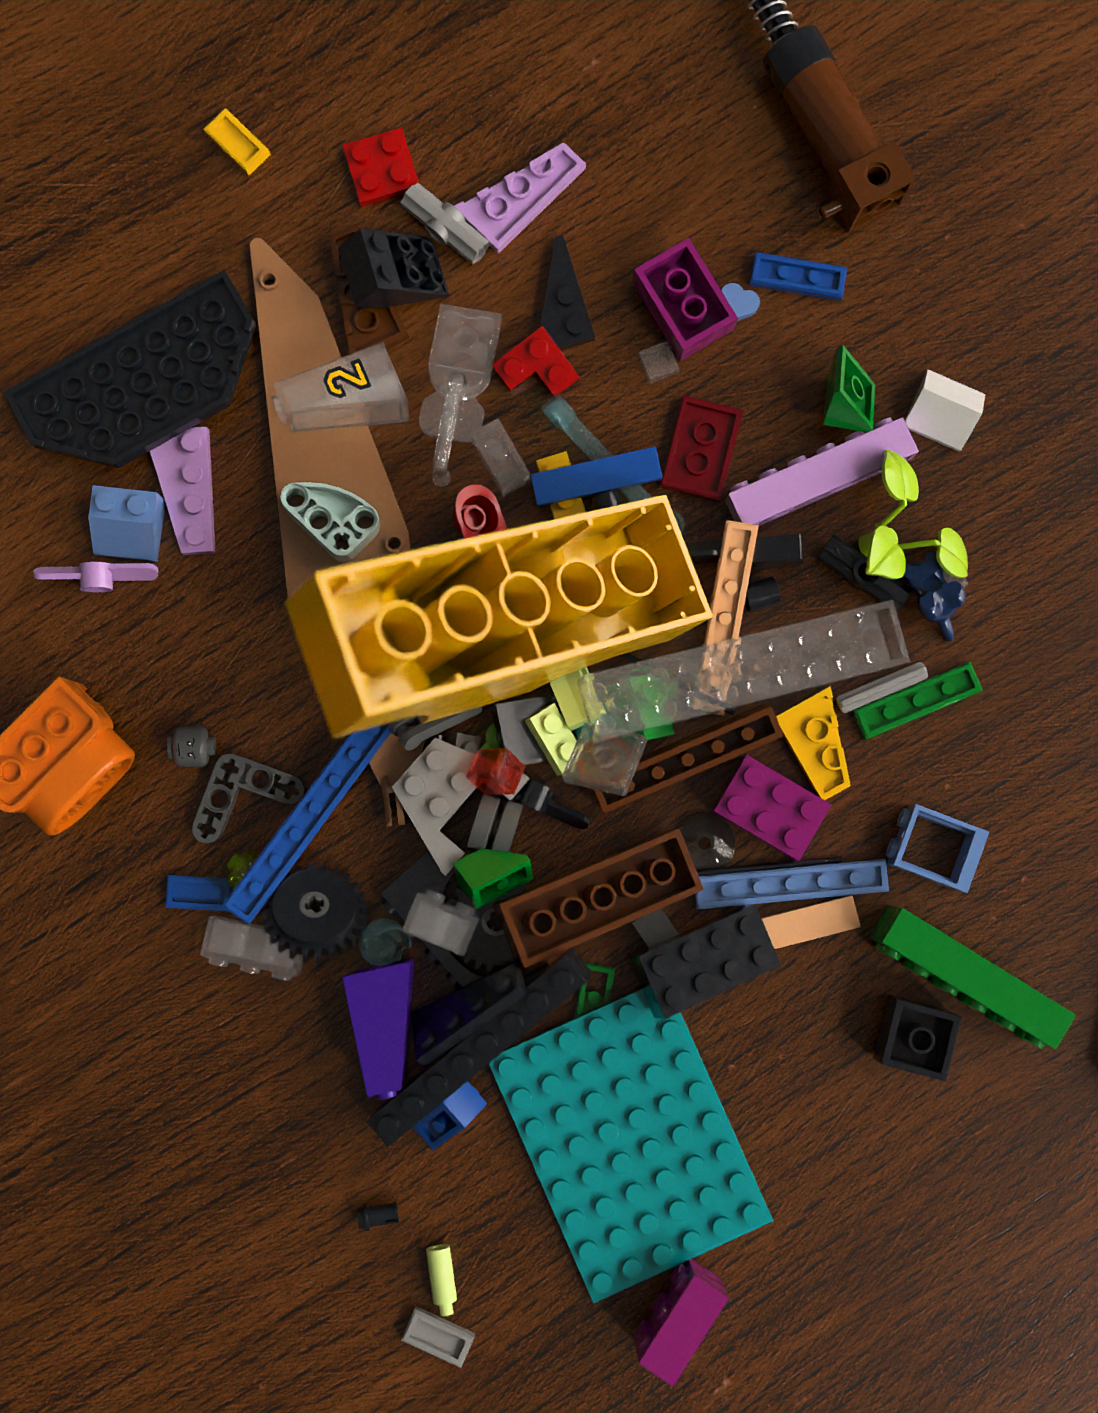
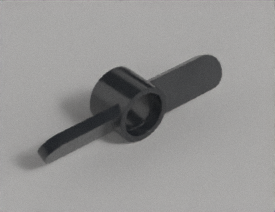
M484 779L481 782L482 786L502 794L487 780ZM531 779L526 782L513 798L516 802L578 829H586L590 823V819L586 815L551 800L555 792L554 789Z

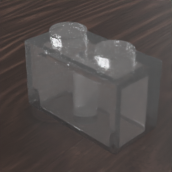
M499 418L470 433L472 444L502 497L530 482V472Z
M427 889L425 894L417 893L402 931L464 956L480 919V916L474 914L476 909L462 902H457L456 907L444 902L446 896Z

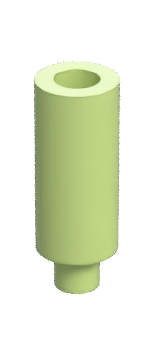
M439 1244L426 1249L433 1304L439 1305L441 1316H449L453 1314L452 1303L457 1300L450 1245Z

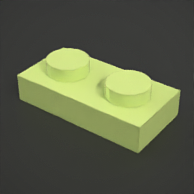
M555 703L546 706L525 720L557 776L564 774L575 766L576 757L581 747L568 728Z

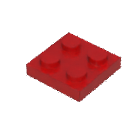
M402 128L342 145L361 208L405 195V192L412 185L419 183Z

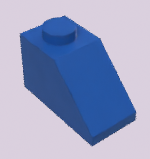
M467 1081L415 1124L413 1128L429 1147L434 1150L463 1130L487 1103L480 1096L478 1090Z

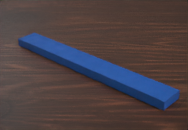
M389 722L350 733L223 903L222 906L250 925L390 735Z

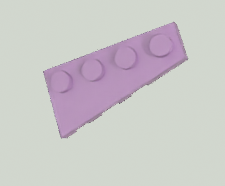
M563 142L529 162V166L517 173L514 171L504 177L503 181L491 188H484L474 198L465 203L462 201L454 207L462 213L466 222L489 240L490 247L499 254L586 169V163Z
M194 427L150 451L177 542L183 555L215 553L210 431L207 427Z

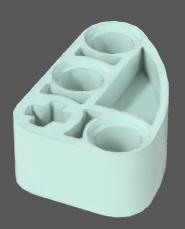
M298 482L286 485L281 491V503L286 513L331 557L339 562H348L355 558L376 537L380 530L377 511L362 498L342 488L322 483ZM294 495L305 497L303 504L298 507H292L288 502ZM321 516L328 519L327 525L322 529H315L311 526L313 519ZM368 516L374 520L373 525L367 529L358 527L356 524L361 517ZM342 540L344 543L345 540H348L349 548L344 550L341 547L337 550L336 542Z

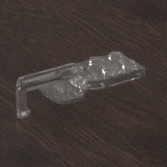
M440 303L428 363L429 377L437 391L423 400L419 417V425L422 432L427 436L437 438L432 463V480L439 487L447 486L451 480V474L447 470L452 441L472 442L481 433L484 409L475 397L486 389L491 379L492 364L495 360L502 323V314Z

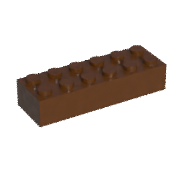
M679 828L663 831L492 905L516 965L526 968L704 890Z

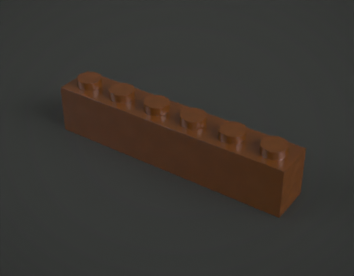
M762 704L637 758L634 771L620 785L611 788H594L592 786L591 788L600 809L605 814L781 738L784 735L772 706Z

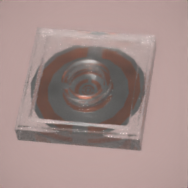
M584 723L562 775L564 782L626 796L646 746V736Z

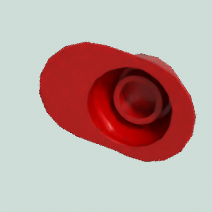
M471 484L464 487L457 494L452 514L453 525L464 539L508 530L497 498L488 488L482 485Z

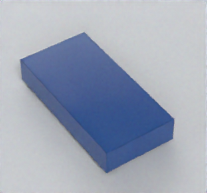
M168 875L165 908L229 911L222 905L234 890V879Z

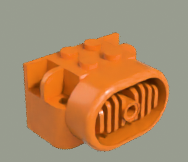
M60 676L0 735V809L9 813H25L45 834L50 836L65 831L80 820L124 776L135 758L133 749L113 731L112 719L104 711V707L100 703L95 702L85 692L88 688L84 684Z

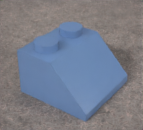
M93 485L88 516L93 554L96 556L158 562L166 505L165 499L157 492Z

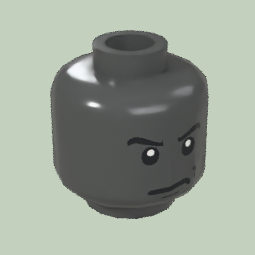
M202 725L177 726L173 734H168V759L174 760L175 765L178 767H204L208 764L209 757L216 755L215 736H209L208 729Z

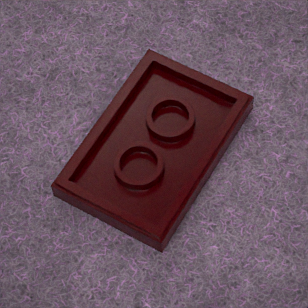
M683 395L662 473L663 478L660 481L659 487L720 503L744 410Z

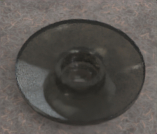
M695 812L685 816L678 822L674 829L680 828L696 871L725 868L734 854L735 838L732 829L724 819L710 812ZM703 837L710 841V846L706 850H702L698 846V841Z

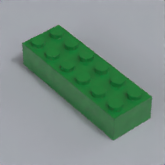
M888 905L869 936V939L876 942L875 950L897 961L900 958L903 959L902 966L926 979L928 976H931L932 979L929 983L953 996H956L957 993L960 994L958 1001L983 1014L987 1011V1019L1012 1032L1016 1029L1014 1033L1016 1037L1041 1050L1044 1045L1056 1050L1076 1014L904 908Z

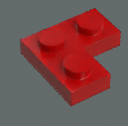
M543 326L492 364L510 390L537 372L554 397H556L580 378Z

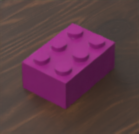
M689 238L634 269L632 284L679 361L734 331L738 317Z
M745 755L741 757L710 812L789 859L800 861L829 811L831 804L752 757Z
M692 1259L684 1264L679 1263L670 1276L671 1285L666 1292L661 1291L657 1295L652 1305L654 1311L648 1321L643 1319L634 1333L638 1363L671 1386L675 1385L729 1299L721 1278Z

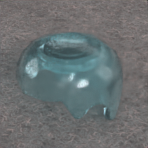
M380 918L372 921L364 929L359 939L360 954L372 966H381L394 961H400L404 948H411L412 945L410 933L396 920L389 918Z

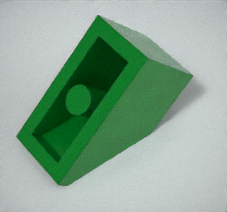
M481 848L453 863L457 883L475 909L533 879L530 859L527 855Z

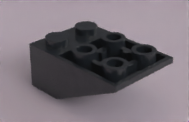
M360 228L338 247L355 306L385 308L449 296L445 277L432 238Z

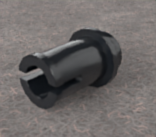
M397 1202L367 1207V1204H363V1208H357L359 1229L366 1228V1231H370V1227L393 1223L398 1224Z

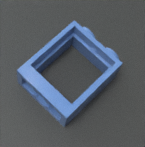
M908 804L907 809L903 808L899 814L897 826L900 829L896 839L892 838L886 850V856L889 857L887 865L952 890L968 893L989 831L918 804ZM917 816L965 834L950 878L902 860Z

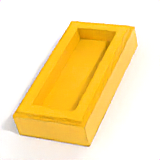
M226 108L203 129L205 134L248 176L271 155L269 150Z

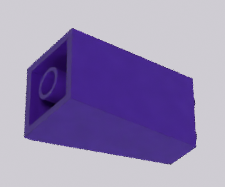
M414 957L350 971L343 976L367 1097L376 1095L377 1100L397 1096L396 1091L401 1090L407 1079L415 974Z

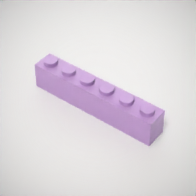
M891 417L876 423L873 426V431L865 434L861 431L854 432L845 438V443L836 447L834 443L827 444L816 451L817 455L806 459L805 455L797 457L787 463L788 468L779 472L776 468L770 469L759 475L760 480L748 484V481H743L730 488L731 493L725 499L734 521L761 526L882 472L884 450H891L902 456L906 461L911 460L919 451L903 417L892 421Z

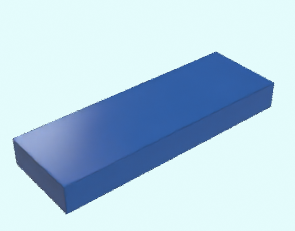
M755 252L749 286L841 301L844 293L847 267Z

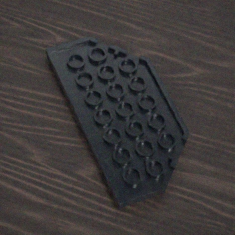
M224 269L3 393L30 444L35 448L120 468L231 405L256 323Z

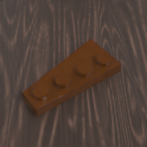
M358 224L329 236L351 361L359 358L363 360L409 339L395 306L385 308L355 306L338 247L360 229Z

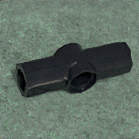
M835 535L829 539L817 557L818 560L846 578L853 588L863 590L895 613L905 603L913 590L899 579L893 580L878 575H871L870 581L862 580L858 575V567H866L867 557Z

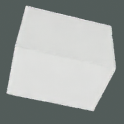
M927 370L906 416L905 423L910 431L960 452L982 415L985 394L931 370Z

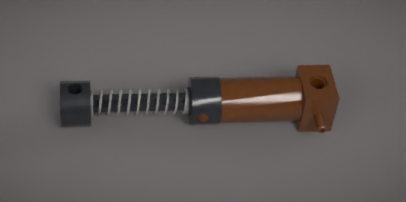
M749 0L748 9H754L756 12L754 19H760L761 21L759 29L766 30L767 35L765 39L772 40L773 42L771 49L763 59V66L780 96L786 101L832 182L827 195L830 202L819 208L820 216L826 219L837 213L844 228L849 233L901 206L916 181V177L895 141L883 146L837 66L836 59L818 27L808 25L798 29V23L791 21L792 13L785 11L787 5L784 1Z

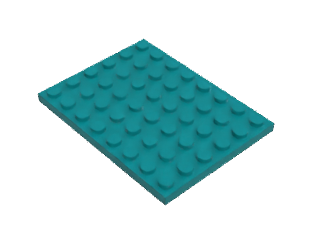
M642 987L508 1047L489 1063L593 1303L773 1222V1218L681 1012L667 1019L654 1018Z

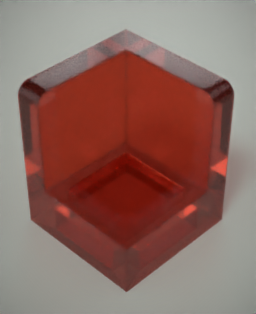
M507 748L479 749L466 777L486 795L515 794L526 766Z

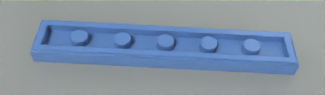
M886 859L699 876L704 890L695 893L694 898L696 909L888 892Z

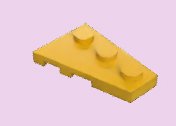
M831 686L776 716L784 739L816 795L823 800L851 786L844 750L841 747L837 716L833 708Z

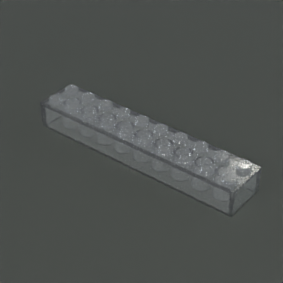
M889 600L583 675L577 682L593 743L596 744L896 668L909 663L910 659L894 602Z

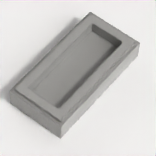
M415 1306L401 1341L461 1368L474 1340L475 1333Z

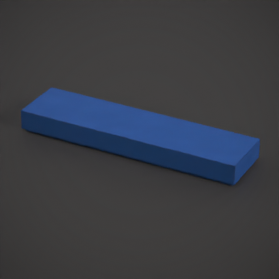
M656 447L531 474L538 507L658 481L663 478Z

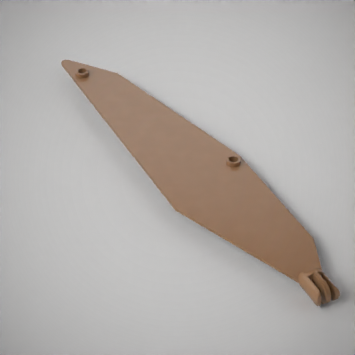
M254 238L250 242L287 595L289 599L315 573L411 552L407 526L353 386L342 380H337V385L342 384L346 396L338 398L328 393L323 381L327 370L338 366L345 369L346 367L318 295L263 239ZM267 280L275 281L272 285H265ZM298 482L322 483L342 488L362 498L377 511L380 530L376 537L355 558L348 562H339L331 557L286 513L281 503V491L286 485ZM294 495L289 499L288 504L292 507H298L303 504L305 497ZM321 516L313 519L311 526L315 529H322L327 525L328 519ZM364 516L357 521L356 525L362 529H367L373 525L374 520ZM342 540L337 541V550L341 547L344 550L348 549V540H345L344 543ZM391 541H398L400 547L393 550L389 548V543ZM391 732L369 762L382 787L386 827L393 826L389 795L395 794L392 787L422 753L425 740L421 741L420 745L414 750H406L400 743V737L395 736ZM395 794L399 825H405L404 807Z

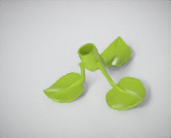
M884 450L882 462L883 484L889 495L899 501V505L882 522L875 524L876 528L872 532L859 538V549L867 557L866 574L878 575L893 580L899 579L904 575L906 569L904 549L934 546L937 548V561L945 572L956 578L967 577L968 558L966 548L959 534L953 529L943 528L939 530L938 540L898 544L896 532L892 528L886 527L907 506V501L914 502L917 500L919 486L911 465L899 454L891 450Z

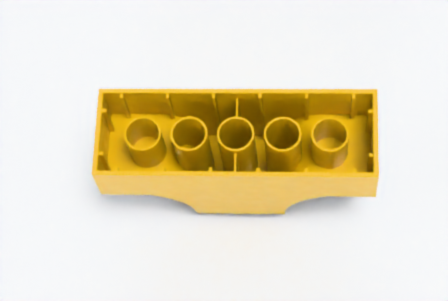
M666 495L318 572L285 602L333 738L413 716H419L423 724L522 695L598 662L670 641L713 617Z

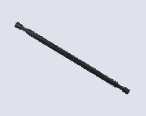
M840 856L830 859L819 858L705 869L697 871L698 875L709 876L823 865L826 863H842V858Z

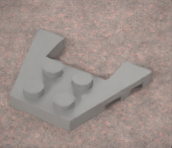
M434 738L393 785L392 789L439 869L446 876L454 867L453 863L460 860L465 852L440 831L484 779L511 801L530 778L525 774Z

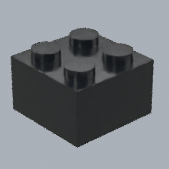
M889 995L873 1059L882 1065L946 1082L962 1016Z

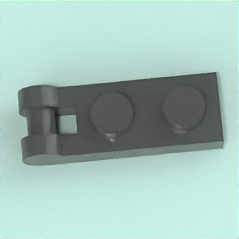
M482 706L423 724L419 716L402 718L389 722L388 728L395 736L400 737V743L406 750H414L420 745L421 741L482 713Z

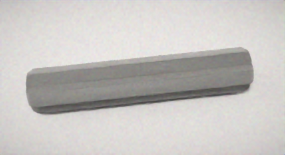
M922 662L914 663L839 695L836 698L837 705L842 713H848L928 678L927 669Z

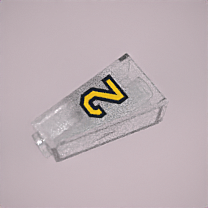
M383 342L273 383L276 395L271 396L281 424L288 423L291 432L403 423L409 420L408 400Z

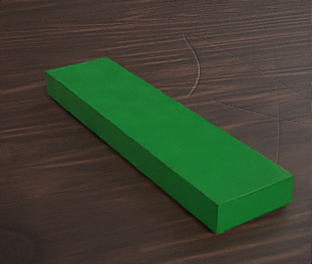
M968 662L852 711V714L863 739L867 740L982 692L983 689L971 662Z

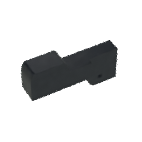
M801 534L756 538L751 567L774 568L799 566L804 563ZM722 540L685 543L692 563L718 562Z

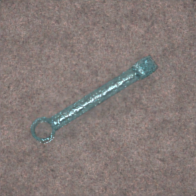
M555 394L541 407L547 418L558 429L564 431L592 461L613 456L577 418L574 410L561 396ZM641 485L619 489L630 502L653 498ZM672 510L682 534L684 530L683 518L678 512Z

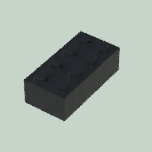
M755 904L736 908L629 956L653 1016L659 1019H667L781 966Z

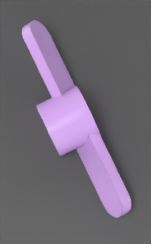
M84 562L79 564L80 567H39L33 570L35 579H80V590L84 592L113 591V581H149L158 577V567L150 563L111 564L106 562Z

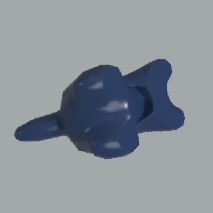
M928 551L925 554L924 562L915 561L910 565L906 564L903 577L917 596L918 610L923 618L930 623L937 622L946 640L952 641L954 639V630L950 617L955 614L959 607L964 605L966 600L965 590L957 581L948 583L945 580L941 566L937 561L936 553Z

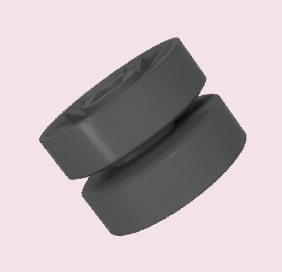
M484 793L472 827L467 850L475 852L481 848L486 849L490 842L492 843L491 850L509 852L523 805L508 800L502 812H499L500 798Z

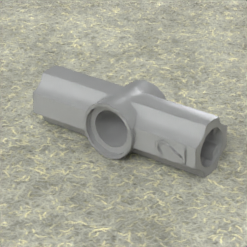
M419 183L412 185L405 192L401 201V207L425 225L426 231L432 238L444 246L448 244L472 265L480 261L490 246V242L466 222L464 216L456 207L448 202L443 204Z

